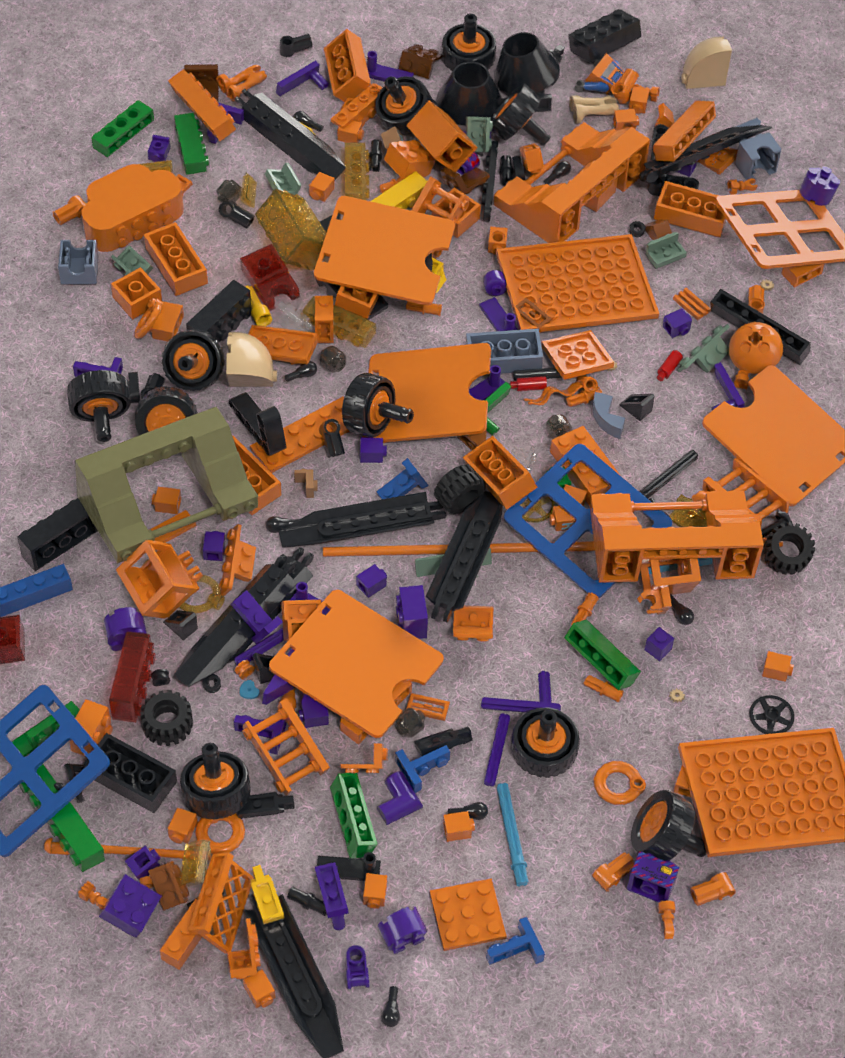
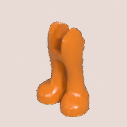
M256 64L246 68L232 78H228L226 74H220L217 76V83L220 90L226 93L231 101H235L236 96L240 97L243 89L248 90L262 83L267 78V74L265 71H260L261 67Z

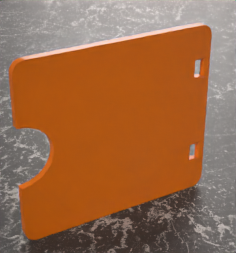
M341 196L337 200L315 266L314 277L319 281L430 305L434 301L440 276L427 268L425 259L432 252L449 250L455 230V223L450 219L349 196ZM338 213L344 215L342 220L336 219ZM324 255L330 257L328 263L322 262Z
M488 343L380 353L371 356L368 373L374 374L375 372L379 373V376L388 378L395 388V405L412 409L414 412L413 420L407 424L391 419L387 428L380 435L372 438H383V443L483 433L487 428L488 402L487 400L473 398L469 394V388L474 380L480 376L490 374V345Z
M769 365L747 383L754 395L752 405L738 408L724 401L704 417L702 425L736 458L781 494L786 495L790 500L789 506H795L845 464V457L840 461L836 458L839 453L845 456V429L777 367ZM803 484L809 487L804 492L799 488Z
M333 590L269 663V669L278 677L372 737L381 738L402 714V710L395 704L392 697L394 688L403 682H417L425 686L442 665L444 656L438 650L343 591ZM325 607L330 609L326 616L321 613ZM291 647L295 651L291 656H288L285 652Z

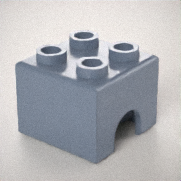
M770 132L758 134L749 139H743L739 142L735 165L746 180L750 178L756 179L753 176L756 173L754 170L756 168L766 170L769 175L777 172L782 149Z
M60 240L58 270L61 284H97L99 255L96 240H86L87 245L83 248L72 246L70 240Z

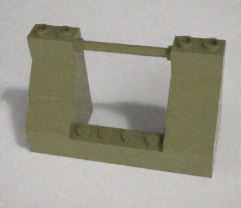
M217 406L75 460L77 497L117 564L127 561V558L145 540L154 541L156 537L214 514L220 515L222 520L225 521L233 519L242 513L253 511L258 507V495L247 479L230 427ZM182 452V457L210 499L213 507L156 530H148L141 518L126 473L133 472L136 469L149 466L154 462L167 459L172 455Z

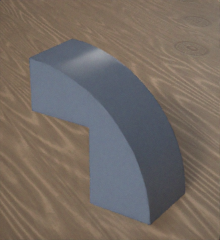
M595 392L593 401L595 421L603 431L620 439L624 429L625 418L609 414L613 396Z

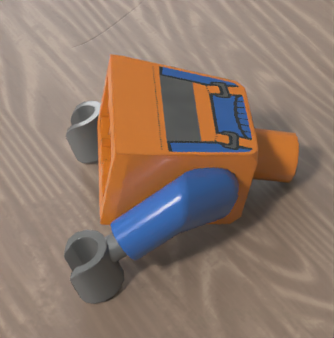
M606 53L604 57L594 61L595 68L585 80V84L582 80L576 82L577 86L574 87L576 92L581 93L585 89L609 94L612 86L620 81L624 71L620 67L619 62L613 60Z

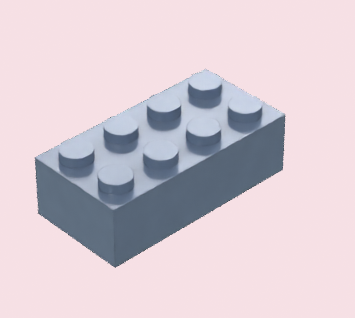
M539 329L466 333V345L488 343L490 345V367L493 365L500 366L501 373L542 368L543 352Z

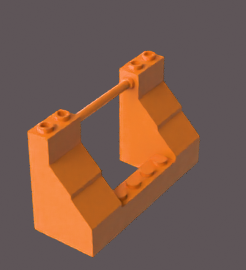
M583 122L581 125L576 126L570 134L562 138L561 152L548 161L540 172L532 174L526 180H522L517 176L512 181L510 180L501 190L496 191L494 194V206L547 243L566 241L579 230L581 208L616 178H618L616 188L622 192L639 179L640 172L646 170L643 164L647 162L650 144L648 137L632 127L599 132ZM566 155L584 166L589 162L591 163L589 167L580 171L578 176L573 180H569L567 184L531 186L533 182Z
M744 491L706 492L705 499L700 502L634 503L630 499V494L623 493L591 494L590 514L599 583L638 582L642 559L712 558L715 579L755 578L764 544L760 522L747 509ZM702 509V511H705L707 527L642 528V525L637 521V517L633 513L634 511Z

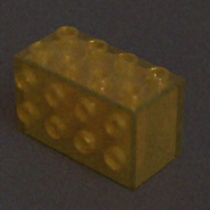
M275 189L255 213L258 223L263 227L266 232L265 235L271 240L273 248L278 252L280 260L284 264L314 270L326 232L305 198L297 194H290L285 190Z

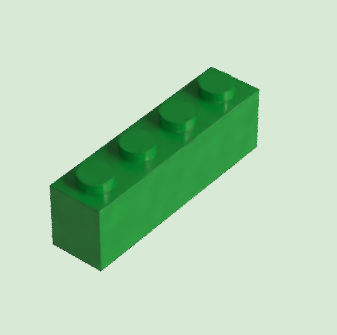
M194 112L174 115L175 128L186 175L207 172L206 166H209L208 155H204L206 147L205 143H201L203 135L202 131H198L200 129L199 119L195 118Z
M587 619L573 623L564 637L618 690L630 687L641 673Z

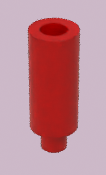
M673 350L658 369L657 379L659 381H663L664 378L668 379L683 359V355L679 351Z
M546 376L516 378V381H510L511 389L517 388V391L544 390L547 387Z

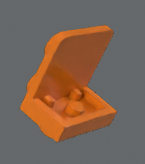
M464 605L463 608L455 610L453 637L463 641L469 640V638H477L478 641H489V639H492L494 607Z
M374 743V764H341V769H345V773H359V769H366V773H379V769H384V761H388V748H384V744Z
M250 918L246 919L249 949L227 952L231 978L244 979L248 976L257 975L256 967L260 966L255 924L251 925Z

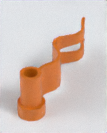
M582 375L578 376L577 382L572 383L565 390L548 386L538 399L524 398L523 400L531 401L528 404L544 405L554 392H559L565 396H572L580 388L587 392H594L598 387V383L593 377Z

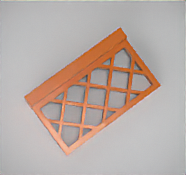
M229 852L212 854L188 929L193 935H201L226 954L232 950L251 888L250 880L254 878L233 861L234 856ZM231 868L232 877L229 878L228 873ZM241 876L245 879L243 888L239 879ZM232 880L234 881L236 891L232 892L230 885V881ZM225 887L226 896L223 897L222 892ZM235 895H237L238 897L237 907L235 906V901L233 897ZM228 899V904L230 910L226 911L224 904V900ZM219 906L220 915L217 916L216 911ZM229 914H231L233 920L231 926L229 925L227 916ZM219 919H222L224 929L221 931L218 923ZM212 926H213V930H214V934H213V935L210 934V931H211V927H212ZM224 933H225V935H226V944H225V945L223 944V940H222V936H221V935L224 934Z

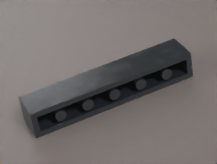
M720 289L710 301L711 312L738 328L752 322H761L773 327L782 339V355L801 365L811 352V343L723 289Z

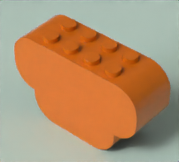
M131 164L93 181L86 191L88 203L82 209L86 240H96L98 251L110 252L118 248H124L134 240H140L148 232L172 224L173 221L182 216L184 211L180 180L167 170L151 172L143 165Z

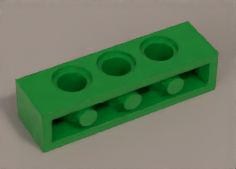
M137 100L91 137L93 149L108 158L154 121L153 109Z
M338 773L330 789L349 857L363 858L364 854L372 853L378 845L357 773Z

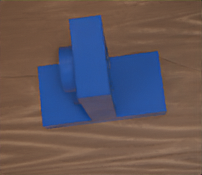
M407 458L402 462L406 469L376 492L381 499L404 496L418 484L422 489L429 485Z
M447 745L411 762L403 749L395 752V762L415 793L422 790V781L418 775L424 776L430 772V769L436 766L438 768L443 767L450 760V750Z
M527 917L519 919L518 929L522 935L521 937L517 935L510 938L506 943H496L489 947L486 954L489 965L526 950L530 951L536 964L544 961L545 952Z

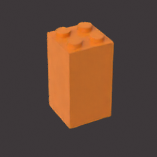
M430 100L406 125L437 161L454 172L477 149V146L454 120Z

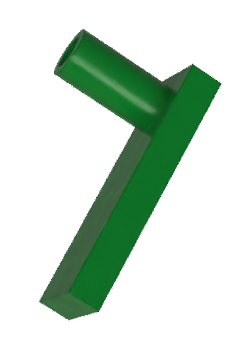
M505 382L486 399L488 402L487 413L509 395L511 389L509 383ZM487 417V432L494 436L500 428Z

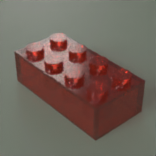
M126 632L109 698L112 720L136 723L138 716L141 717L142 699L147 697L146 682L151 680L152 671L149 670L150 665H154L156 653H153L154 643L151 642L150 634Z

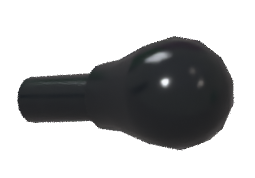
M297 111L293 115V118L307 127H311L319 132L324 128V126L314 122L304 111Z
M568 161L559 162L552 171V174L544 180V183L549 185L555 179L568 175L571 172V164Z
M309 361L308 364H302L296 371L285 375V380L289 382L298 377H312L317 372V365L313 361Z
M272 516L267 519L266 528L271 533H277L299 519L288 520V518Z
M670 594L671 604L679 623L682 625L691 624L694 620L693 611L679 603Z
M475 802L463 808H448V814L468 811L469 818L475 820H482L488 815V807L483 802Z
M396 986L390 987L389 998L381 1014V1021L387 1027H395L400 1021L397 1003L398 987Z

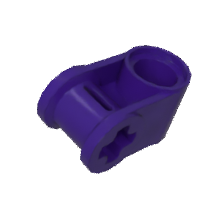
M353 945L346 952L348 990L358 986L369 988V972L365 950L359 945ZM353 955H358L361 957V959L359 961H353L351 960V957Z

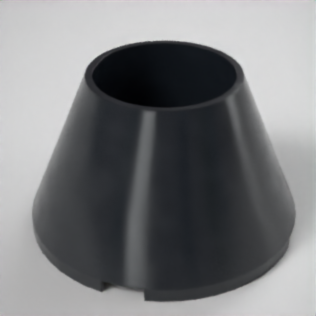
M520 32L511 35L503 43L494 80L497 88L506 92L507 96L521 84H526L539 95L545 92L547 87L553 86L560 75V66L557 59L536 35Z
M464 62L454 68L438 92L436 103L456 124L466 126V117L491 118L500 106L502 96L485 66L476 62Z

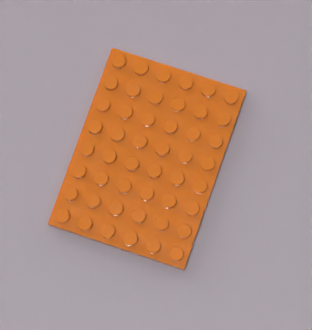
M632 234L496 249L498 263L506 280L512 308H515L513 312L516 316L519 330L538 329V327L532 326L526 321L515 307L525 298L552 318L548 324L540 328L539 332L659 318L660 313ZM525 303L524 307L521 308L523 312L538 324L544 321L541 318V314H535V318L529 315L530 311L535 313V309H531L529 304Z
M834 728L679 743V754L708 857L845 842V760Z

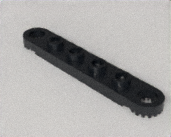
M493 140L490 156L486 157L485 166H489L488 169L485 168V172L489 173L490 177L483 184V191L486 194H482L481 204H484L483 221L490 222L499 143V141Z

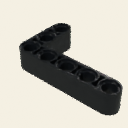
M659 124L654 127L650 161L655 159V154L653 153L654 144L668 130V127ZM667 175L657 178L655 182L648 183V192L654 196H660L665 181L699 189V181L692 177Z
M247 392L228 400L230 407H233L237 418L268 456H272L287 448L281 416L275 406L261 411Z

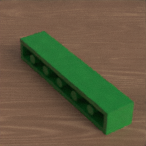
M42 764L37 769V774L53 793H57L58 790L54 787V784L57 782L45 765ZM25 782L19 784L22 792H27L31 805L39 809L42 805L39 799ZM71 802L48 821L52 835L59 838L61 848L64 852L68 851L72 864L75 867L78 866L82 873L105 861L103 847Z

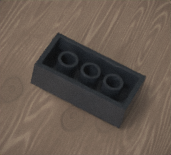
M621 9L614 10L612 13L602 16L600 19L568 34L570 51L591 63L605 56L606 53L609 54L641 38L640 19Z
M235 280L231 281L186 323L187 330L198 329L206 331L219 342L225 341L228 333L236 330L240 322L248 319L251 315L250 289Z
M79 498L71 500L63 508L54 511L47 518L38 521L30 529L24 530L17 538L22 558L36 572L98 532Z
M106 733L98 746L109 758L110 765L94 781L155 813L177 783L176 770ZM88 758L83 764L84 768L90 763Z

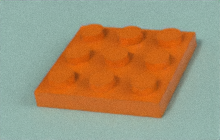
M591 330L542 341V349L564 380L614 368V361Z
M492 878L430 890V897L444 951L506 939L507 936Z

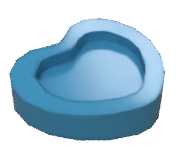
M252 680L242 683L240 687L241 697L255 699L260 695L259 689L255 687Z

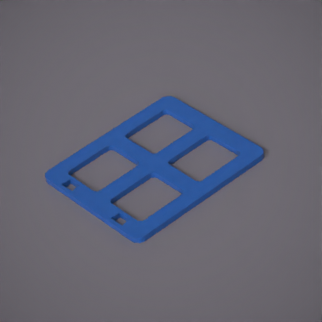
M577 444L535 483L537 485L535 490L504 513V521L587 594L589 592L594 593L598 598H601L616 582L599 583L598 579L593 580L564 554L584 533L590 532L593 534L590 508L586 509L557 483L579 462H583L611 486L605 494H630V499L634 503L652 502L585 445ZM569 460L572 464L568 468L563 469L561 466ZM543 496H549L576 520L554 543L549 542L522 518ZM528 498L531 503L524 509L520 505ZM641 511L654 523L651 527H672L671 518L663 511Z
M47 685L37 687L0 720V752L12 766V770L0 780V801L19 784L25 782L42 804L34 814L9 836H5L0 830V856L7 857L11 855L110 765L107 755ZM54 702L59 707L55 712L50 708ZM39 705H44L59 723L60 727L32 753L24 757L8 738V733ZM69 740H73L89 759L90 763L60 791L53 793L37 774V769ZM88 743L94 748L89 754L84 749Z

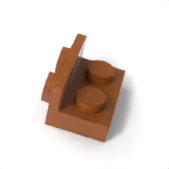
M174 861L148 871L156 892L162 896L160 903L164 911L189 901V890L186 884H182L180 876H182L178 864H174Z

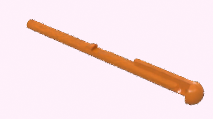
M48 838L45 841L44 849L47 853L70 855L68 851H63L59 842H53V838ZM101 845L105 854H134L141 849V847ZM149 848L150 850L155 849L160 857L196 860H210L211 852Z

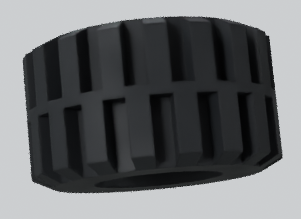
M463 464L453 468L441 478L434 489V496L449 514L456 515L464 512L470 504L484 493L486 484L471 466Z
M784 523L780 524L779 527L773 529L764 543L763 554H766L764 559L766 562H770L768 565L770 568H776L775 572L777 573L780 570L783 571L782 574L787 575L788 572H790V575L796 572L799 573L806 568L814 556L815 547L813 546L815 541L811 540L812 534H807L805 527L803 529L799 528L800 524L796 523L795 526H792V523H787L786 526ZM782 541L794 543L799 550V555L796 557L786 556L780 550L779 543Z
M162 690L157 695L153 693L151 699L147 698L145 705L142 704V712H140L142 728L147 738L150 737L152 743L157 740V745L162 746V743H166V746H171L170 742H174L177 745L179 744V739L184 741L186 734L189 735L191 733V728H193L191 705L184 695L180 697L179 692L172 693V690H167V693H163ZM163 713H174L177 715L175 720L168 723L156 720Z

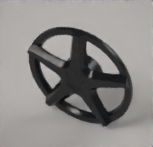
M766 695L756 699L749 711L751 723L764 734L787 732L792 727L795 719L791 705L783 698L774 695ZM773 698L782 701V703L777 707L769 706L765 699ZM760 701L764 713L753 715L754 707ZM786 706L791 712V721L780 716ZM755 720H766L767 730L760 727ZM776 722L787 725L782 730L773 731Z

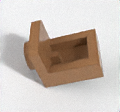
M313 469L295 470V483L306 482V498H314V491H318L317 480L313 478Z

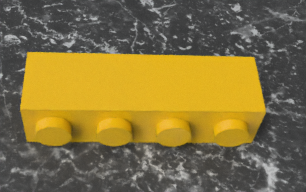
M415 171L371 202L401 209L411 208L416 203L427 180Z

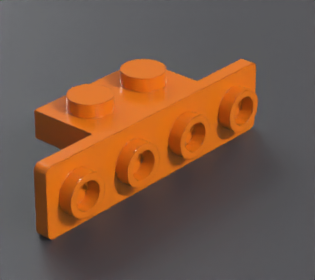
M375 83L371 84L331 118V122L341 128H345L352 121L362 122L363 127L366 121L376 115V98L383 87Z
M237 524L233 529L231 528L227 533L228 544L224 551L226 557L222 566L223 577L219 583V588H221L220 596H225L232 590L234 577L247 582L252 580L256 547L240 541L242 527L240 524Z

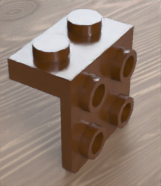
M414 44V46L402 50L398 69L429 79L434 62L441 59L442 54H439L435 49L427 50L422 45Z
M218 64L184 65V70L188 74L191 72L204 89H207L210 95L218 102Z
M447 167L440 171L443 175L442 181L450 189L455 187L465 195L472 192L476 186L484 184L490 177L489 173L477 167L463 175Z

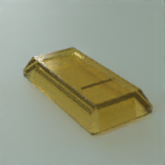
M246 172L243 176L241 200L247 206L254 208L257 182Z

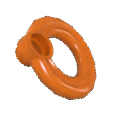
M152 298L149 301L148 309L135 329L134 336L136 339L143 338L156 322L163 302L158 298Z
M611 761L603 764L597 770L594 777V788L604 801L613 805H626L633 802L645 791L646 782L638 770L631 764L623 761ZM618 772L625 774L630 780L629 789L624 793H615L608 789L606 780L610 774Z
M236 813L222 819L200 818L196 826L195 835L199 845L204 850L211 852V854L230 853L238 848L243 841L245 827L243 820L238 818ZM218 821L229 823L233 830L230 839L225 842L211 840L208 835V828L211 824H215Z

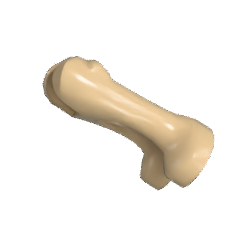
M575 95L570 96L569 107L571 112H573L575 124H580L586 115H614V110H619L616 98L611 96L584 98Z

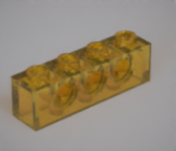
M345 143V196L362 200L369 198V188H366V185H369V175H366V173H369V162H366V160H369V150H365V143Z
M313 296L302 310L303 321L309 326H315V296ZM333 305L334 335L340 340L350 341L356 347L366 348L376 334V323Z

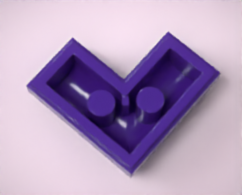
M395 772L386 779L385 785L393 799L377 806V810L386 825L423 808L420 799L403 772Z

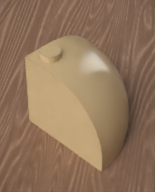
M723 36L712 37L698 43L690 51L685 60L681 76L682 83L686 85L687 89L726 85L732 53L728 40L724 39Z
M229 332L226 366L229 387H273L274 382H277V371L273 369V361L266 346L252 335L241 332Z

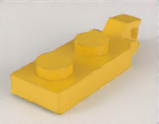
M261 865L252 867L255 879L250 880L251 888L263 924L283 919L284 913L272 878L269 874L264 876Z

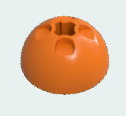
M752 322L741 326L735 331L729 343V356L733 364L740 370L751 374H759L769 365L776 366L783 354V343L778 332L770 325L761 322Z

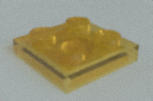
M202 839L185 845L181 870L182 876H180L182 884H186L187 887L203 884L208 870L206 868L207 860L211 855L209 840Z

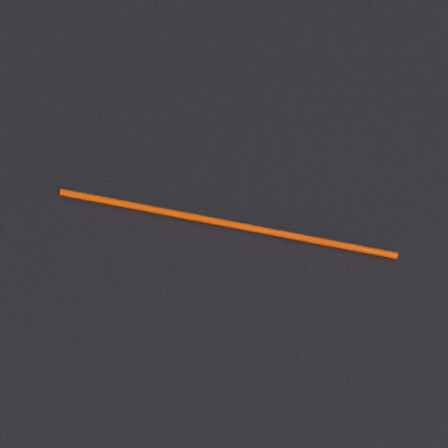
M594 541L575 542L567 551H595ZM783 541L779 543V547L783 546ZM491 543L490 545L491 553L539 552L530 543ZM449 544L323 547V557L445 554Z

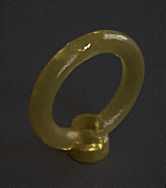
M203 575L197 582L206 583L213 590L207 602L202 605H189L184 602L179 607L184 611L202 613L211 608L220 610L224 604L225 597L220 594L221 591L218 583L213 578Z

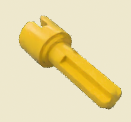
M246 285L245 287L250 289L251 315L255 323L259 326H268L273 320L268 307L261 304L254 288Z

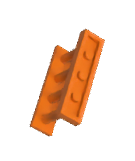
M430 176L411 211L425 214L427 210H430L442 218L452 220L456 225L463 211L468 208L470 198L464 194H461L460 198L448 193L441 189V182ZM435 195H439L456 204L451 213L432 204ZM443 250L432 252V258L437 259Z
M738 458L733 459V471L719 481H714L709 476L703 480V490L706 492L726 491L723 486L739 476L745 482L734 490L745 492L752 487L758 492L747 500L746 503L747 509L760 522V526L762 525V519L775 510L780 509L786 513L789 511L790 500L787 496L781 494ZM763 498L772 503L758 514L753 513L749 509Z
M286 698L278 704L277 713L253 727L248 720L244 723L242 730L245 738L248 741L251 740L274 777L277 790L280 793L283 792L285 796L289 795L292 791L290 785L312 772H318L319 775H322L330 768ZM281 719L285 720L289 726L288 730L263 744L257 733ZM291 737H296L300 743L299 747L273 761L268 750ZM302 754L307 755L310 759L309 765L285 779L278 768Z

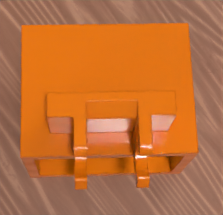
M145 540L127 558V561H124L116 569L142 616L165 619L177 610L193 593L200 589L196 582L203 575L201 572L194 575L200 571L199 567L195 566L190 570L186 569L194 561L192 557L184 560L191 556L189 551L178 556L171 544ZM147 553L149 560L141 568L132 567L135 562Z
M698 558L642 559L640 574L643 592L637 598V601L639 603L644 599L651 601L652 606L646 611L647 614H665L672 606L670 594L690 593L701 582ZM678 565L679 576L661 578L659 566ZM648 567H651L654 583L652 586L650 583Z

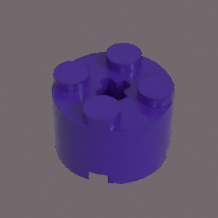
M811 167L808 169L801 184L800 194L809 202L810 200L816 201V205H828L833 199L841 181L832 173L829 167Z
M119 608L114 610L115 614L110 617L109 614L106 615L104 626L108 644L113 651H120L127 647L139 649L143 646V642L147 638L144 617L141 613L137 612L136 608Z
M413 906L411 911L409 907L398 910L387 916L388 921L385 924L382 921L378 924V929L388 949L393 951L394 954L404 951L406 949L405 945L409 943L417 945L425 940L424 935L428 931L415 906Z

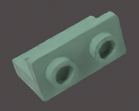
M466 117V135L477 146L475 152H489V149H491L492 140L490 132L492 131L493 124L489 117Z
M284 163L282 169H267L265 172V176L278 198H294L297 196L301 183L289 163Z
M677 232L667 234L664 237L647 243L645 255L656 269L686 257L687 252L678 242L679 234Z
M129 245L117 258L114 255L111 256L115 261L113 265L120 271L122 269L126 271L124 275L140 267L148 275L154 268Z

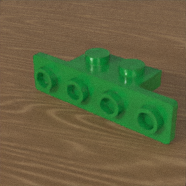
M70 701L65 707L76 718L80 709L73 701ZM50 715L13 740L12 743L25 757L58 730L60 725Z

